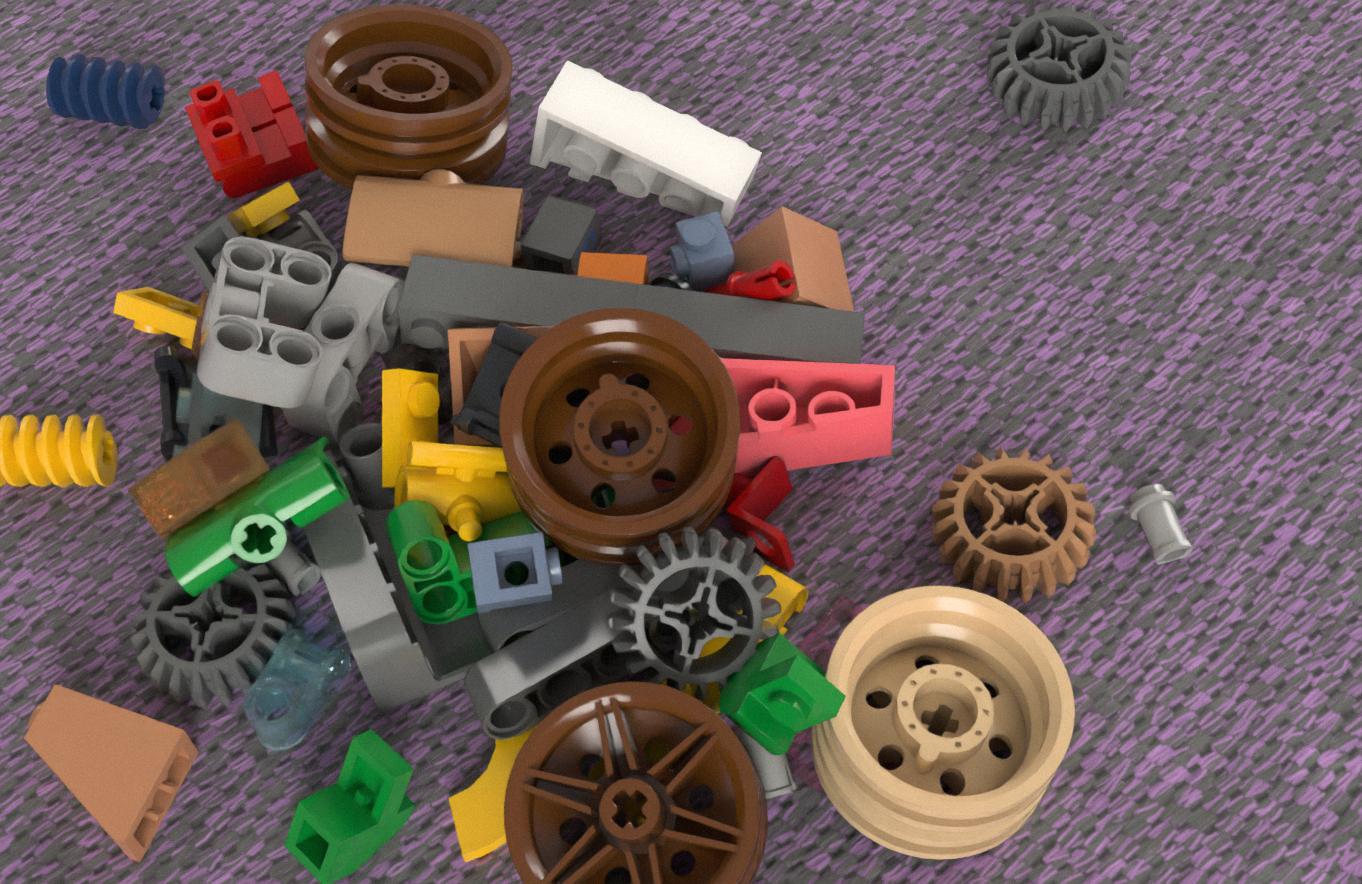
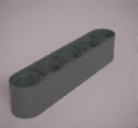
M722 536V548H721V550H722L723 547L729 542V541L726 539V537H723V536ZM704 537L698 539L699 545H702ZM696 567L686 568L670 575L657 586L652 594H655L656 590L673 591L679 589L685 583L689 570H695ZM716 569L713 580L718 586L716 602L728 606L731 612L739 613L743 608L741 590L736 579ZM624 580L612 588L630 589L631 585ZM612 588L500 649L471 667L466 674L464 685L484 732L489 737L504 740L521 735L537 726L548 714L570 698L587 690L612 684L630 674L624 663L631 652L616 653L612 644V640L623 631L611 629L607 623L608 614L626 609L610 600L609 593ZM700 602L691 604L693 611L688 606L683 610L681 615L688 625L696 624V617L701 621L708 614ZM645 613L644 631L648 642L664 654L675 648L671 640L673 626L660 622L656 615Z

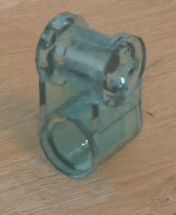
M291 629L281 638L273 652L272 658L255 683L248 689L244 698V712L260 744L268 750L280 752L290 750L302 742L327 702L334 698L349 674L351 655L347 651L340 648L330 651L308 641L307 635L298 629ZM284 709L288 710L283 717L267 721L274 712Z

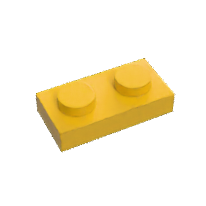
M288 181L226 216L241 233L246 232L248 237L255 238L289 220L290 216L285 209L300 201Z
M150 287L117 292L113 313L134 320V328L152 334H164L167 332L180 337L179 343L182 346L193 350H201L203 338L201 327L206 307Z
M407 369L382 370V488H395L396 478L401 466H411L407 464V448L410 441L438 443V408L440 404L438 374Z

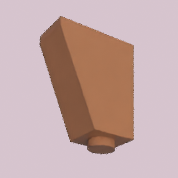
M57 684L53 686L45 702L40 703L33 711L29 720L28 731L24 737L128 858L137 862H141L199 753L183 729Z

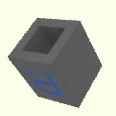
M547 195L521 243L526 269L566 275L577 274L581 252L596 253L602 241L597 209L591 208L577 200L567 201Z

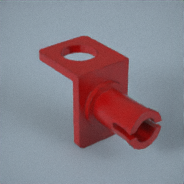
M773 457L754 479L741 473L734 474L732 487L725 502L729 506L726 512L734 532L755 539L754 552L770 563L789 572L795 563L785 534L764 522L793 489L784 461ZM755 532L763 536L774 549L763 543Z

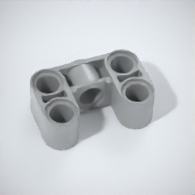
M241 236L228 240L221 252L202 321L201 334H203L197 367V376L201 383L209 390L222 395L279 408H295L305 403L323 355L322 347L317 339L309 333L290 327H307L313 314L322 305L332 276L328 263L320 256L311 252L255 238Z
M355 262L347 264L342 269L334 287L320 308L313 314L310 323L304 330V332L317 339L322 347L323 355L306 402L295 408H281L288 424L292 428L319 439L326 437L330 443L339 446L342 436L352 425L360 424L363 415V405L356 388L359 373L374 351L395 359H401L404 355L399 353L405 344L401 340L399 305L405 285L404 280Z

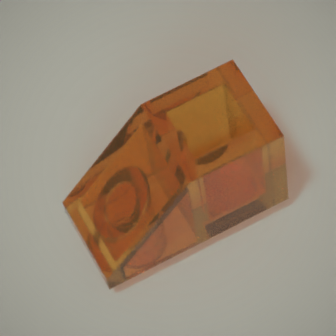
M236 418L179 453L130 487L128 491L160 540L254 482L266 474L270 468Z

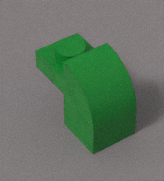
M778 633L759 642L756 646V653L745 662L742 669L729 675L727 685L722 689L719 699L720 711L772 755L787 753L797 732L836 717L846 697L825 678L826 672L781 633Z
M372 729L353 737L337 783L298 802L284 846L321 884H333L350 875L401 829L409 819L415 804L405 795L414 769Z

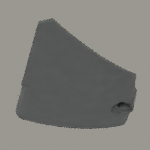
M366 422L349 429L340 440L339 446L342 455L333 458L330 450L324 452L344 481L350 497L349 500L303 529L347 642L380 715L465 679L471 667L479 661L624 581L619 574L621 566L601 565L580 559L561 567L562 584L551 586L552 601L490 610L491 612L479 614L476 612L439 625L427 624L420 620L414 611L386 532L385 523L388 515L394 510L395 488H382V424ZM454 436L438 438V443L455 445ZM468 445L501 448L496 445ZM713 524L698 537V539L705 537V534L711 528L717 529L728 541L736 537L746 546L742 559L752 555L756 545L753 537H747ZM443 525L447 537L458 534L450 525ZM640 564L631 567L640 571L644 565Z

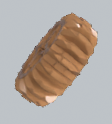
M1001 446L995 453L994 461H989L978 452L975 458L972 459V469L958 464L957 468L953 471V481H944L941 485L939 500L936 501L932 509V520L935 522V525L932 527V540L935 542V545L940 546L939 559L942 562V566L954 565L953 577L956 583L970 579L973 575L974 591L983 593L988 585L996 586V598L1002 602L1007 599L1009 589H1018L1019 597L1025 605L1032 599L1033 586L1037 585L1038 590L1050 598L1055 593L1056 581L1067 586L1070 585L1075 579L1076 568L1083 569L1087 564L1090 554L1088 549L1094 545L1096 529H1094L1093 525L1095 518L1093 503L1086 502L1087 490L1085 489V483L1071 484L1073 474L1070 466L1053 471V460L1050 454H1047L1039 462L1032 461L1026 446L1018 454V458H1008L1007 453ZM973 506L981 512L980 520L985 523L983 534L977 539L969 531L964 519ZM1048 508L1054 512L1062 528V533L1056 541L1047 534V526L1042 522L1044 511ZM1010 521L1011 525H1008L1007 523L1003 524V522ZM1016 521L1020 522L1021 524L1024 522V524L1018 526Z

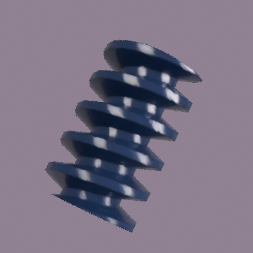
M76 54L70 58L68 63L62 57L55 58L49 68L46 82L47 102L52 112L59 117H75L82 121L92 119L102 124L111 122L116 126L130 125L135 129H146L158 119L163 108L165 77L163 70L157 65L149 66L145 71L144 67L136 62L130 63L126 68L121 60H111L107 65L102 57H93L88 62L84 55Z

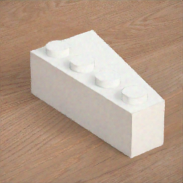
M567 61L539 106L530 164L546 169L550 161L570 167L568 175L585 182H589L592 175L611 180L617 187V192L636 198H643L649 193L659 195L661 206L696 217L719 211L723 225L728 226L753 180L762 152L749 147L747 143L739 138L728 137L701 124L690 115L679 114L652 101L644 93L631 91L605 79L593 69L582 68Z

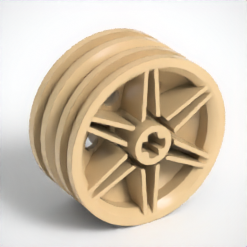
M923 586L910 588L888 595L868 606L848 624L840 635L832 651L825 678L846 697L836 717L811 727V749L816 773L829 800L838 812L863 835L890 850L909 856L937 860L969 857L996 847L1014 835L1031 817L1066 754L1072 737L1075 718L1072 685L1059 654L1048 638L1033 622L1006 603L989 595L960 587ZM922 659L935 663L917 669L915 666V662ZM982 682H986L994 687L997 693L995 698L991 699L989 691ZM871 694L882 709H875L869 706L866 702V697ZM929 731L935 732V733H937V734L940 735V736H936V735L930 733ZM1010 749V757L1007 759L997 758L992 754L994 751ZM901 756L903 758L902 765L894 770H885L879 764L896 763L900 761ZM943 774L942 780L956 796H949L942 790L940 777Z

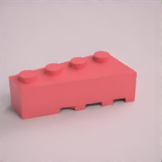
M720 358L732 378L740 408V434L735 473H741L748 477L756 476L773 457L783 460L787 471L892 454L895 365ZM680 416L670 427V430L677 435H686L691 432L692 424L687 418ZM652 478V485L657 491L675 488L676 482Z

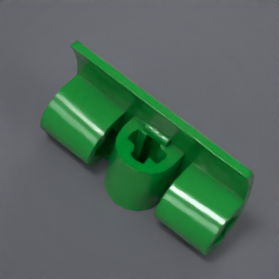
M322 437L169 535L165 544L166 562L175 579L187 593L192 596L199 595L240 569L243 565L242 559L252 563H265L275 559L283 551L287 542L285 520L288 518L298 527L304 528L349 500L350 495L344 481L322 452L323 448L330 444L326 437Z

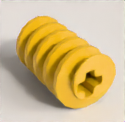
M78 414L68 416L64 431L60 418L57 415L46 416L42 431L39 421L34 415L23 417L20 430L15 417L12 415L1 417L0 487L7 483L15 487H23L29 483L37 487H45L52 482L59 487H67L74 482L82 487L92 486L96 482L104 487L113 484L118 464V451L116 442L111 432L107 431L104 418L100 414H94L90 417L87 431H85L82 418Z

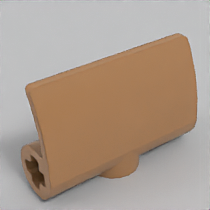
M442 169L424 173L419 180L357 175L347 215L342 250L343 259L348 262L409 267L412 255L512 267L515 238H520L522 230L523 188L465 184L460 176Z

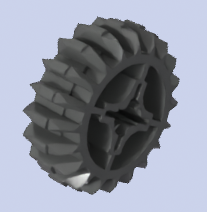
M1051 2L1046 11L1041 12L1035 7L1030 6L1025 17L1013 14L1008 26L999 27L995 41L992 42L991 48L988 51L987 80L989 81V86L992 87L994 102H1004L1003 107L1005 108L1006 116L1018 113L1021 110L1020 119L1022 120L1023 127L1032 122L1034 118L1041 119L1040 125L1043 132L1049 128L1051 121L1060 122V126L1066 134L1072 125V120H1077L1087 130L1093 120V116L1105 121L1111 107L1118 108L1119 102L1123 99V94L1126 87L1129 86L1131 75L1129 70L1131 63L1130 48L1125 46L1123 32L1113 31L1111 18L1097 21L1093 8L1085 13L1076 12L1075 6L1072 3L1067 10H1057ZM1029 54V58L1022 60L1025 56ZM1098 70L1094 75L1088 78L1089 72Z
M684 527L681 534V546L675 547L670 536L663 532L657 537L663 552L653 557L648 548L643 545L636 549L635 552L644 565L640 571L629 565L621 566L619 574L631 585V588H612L609 598L616 605L626 609L608 614L607 623L611 629L623 631L612 640V644L616 653L631 652L624 663L631 675L646 670L644 682L662 685L667 679L666 684L668 687L684 692L686 684H690L694 698L703 701L707 695V683L714 682L721 693L728 682L726 677L734 672H739L745 662L757 652L756 646L759 639L765 640L779 633L775 625L763 619L780 614L781 605L776 599L765 597L776 588V582L771 575L757 576L764 566V561L758 554L754 553L742 559L746 546L740 539L733 538L721 550L722 534L717 529H709L705 534L702 545H699L696 531L692 527ZM696 567L695 570H689L685 583L679 589L673 591L656 590L655 594H652L657 586L670 575L686 568ZM716 569L736 579L742 594V614L731 612L728 606L716 602L718 586L713 581ZM700 602L708 614L701 621L696 617L697 623L688 625L681 615L683 610L688 606L693 611L691 604ZM645 613L656 615L660 622L673 626L671 639L675 645L673 657L660 652L646 639L644 631ZM716 637L731 638L716 652L699 658L703 646L709 640Z
M242 559L243 565L240 569L197 596L187 593L174 576L167 579L155 575V585L158 591L152 594H140V604L145 611L131 615L133 619L132 625L137 633L130 638L132 648L138 655V667L144 676L151 678L150 682L158 692H162L163 695L169 692L173 700L182 706L192 698L198 707L206 710L215 693L221 704L231 707L233 700L232 690L239 687L246 696L254 698L255 690L251 681L257 676L263 681L274 683V673L269 666V662L288 664V652L284 645L296 642V632L291 625L292 622L296 621V612L288 599L289 593L284 583L279 582L272 569L264 563L257 566L255 563ZM232 594L254 601L257 604V614H245L242 608H235L231 602ZM171 640H181L185 646H191L195 653L194 662L184 661L173 656L170 651Z

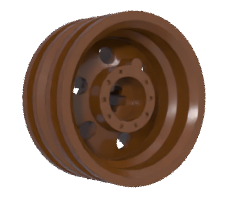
M410 4L380 5L358 9L336 17L322 26L312 36L305 52L306 147L311 159L325 175L353 190L357 175L419 180L424 173L440 169L455 173L460 176L465 184H483L499 170L507 152L508 109L511 98L513 68L512 58L507 47L496 34L482 24L461 14L435 7Z
M606 308L576 315L552 327L541 335L517 361L508 378L501 400L499 415L500 438L514 498L527 521L538 533L543 532V538L561 551L591 563L609 566L640 565L642 563L635 552L639 546L643 545L648 548L653 557L663 552L657 538L660 533L666 532L675 547L682 545L681 534L684 527H692L696 531L697 537L701 536L721 512L732 487L740 434V408L736 389L724 363L711 346L694 331L680 322L651 311L633 308ZM641 376L650 385L647 390H644L634 385H628L626 382L631 377ZM575 390L587 391L589 395L579 407H573L566 401L567 396ZM680 416L687 418L692 424L691 432L686 435H677L670 430V427ZM615 441H626V446L630 448V453L616 455L615 447H613L612 443ZM551 449L572 455L568 462L559 465L552 463L549 459ZM652 478L676 482L675 488L669 493H661L653 487ZM607 486L611 487L616 495L614 502L607 508L595 506L592 499L607 488Z
M618 682L602 685L570 698L548 714L532 731L518 753L509 775L504 802V828L511 859L524 884H607V875L612 869L617 867H624L630 872L631 884H752L765 852L768 835V806L761 777L753 760L731 728L711 708L698 699L668 686L648 682ZM661 738L668 744L669 753L657 764H653L646 759L645 747L651 739ZM588 755H599L605 762V773L597 780H589L582 774L581 763ZM699 786L709 787L714 794L713 804L705 811L694 810L690 804L691 792ZM646 797L648 801L642 807V812L647 817L644 824L637 827L629 821L623 828L621 823L627 817L625 810L622 808L624 802L632 798L640 803ZM570 819H580L587 827L585 834L575 844L567 843L561 835L563 824ZM679 851H689L695 857V867L688 875L678 876L671 868L672 858Z

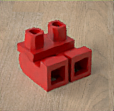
M277 70L258 77L261 87L237 97L234 88L223 91L219 81L209 82L189 92L193 104L185 106V110L215 182H220L224 193L233 199L319 169L308 153L305 132Z

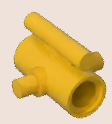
M409 442L407 464L411 466H401L398 471L394 493V509L404 502L414 500L426 501L435 507L442 524L450 525L464 541L478 539L482 534L481 525L521 511L514 498L508 473H498L507 472L502 448Z

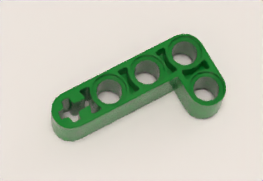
M607 486V488L592 499V502L599 508H607L614 502L615 492L611 487ZM419 500L404 502L395 507L388 515L385 523L386 532L414 611L420 620L434 625L449 623L478 612L467 543L538 533L527 521L522 511L481 525L482 534L474 541H464L460 538L459 534L447 537L435 507L426 501ZM544 538L545 549L555 547ZM557 548L560 568L580 560ZM516 564L506 570L504 577L512 585H521L526 582L529 573L524 566Z

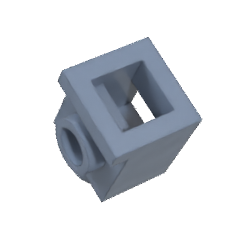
M719 211L676 222L678 245L670 246L671 258H669L673 274L686 279L693 286L694 290L698 292L727 282L729 276L735 272L734 253Z
M543 532L467 543L478 614L491 612L490 610L552 601L551 586L562 584L557 547L545 549ZM516 564L524 566L529 573L526 582L521 585L508 583L504 575L510 566Z

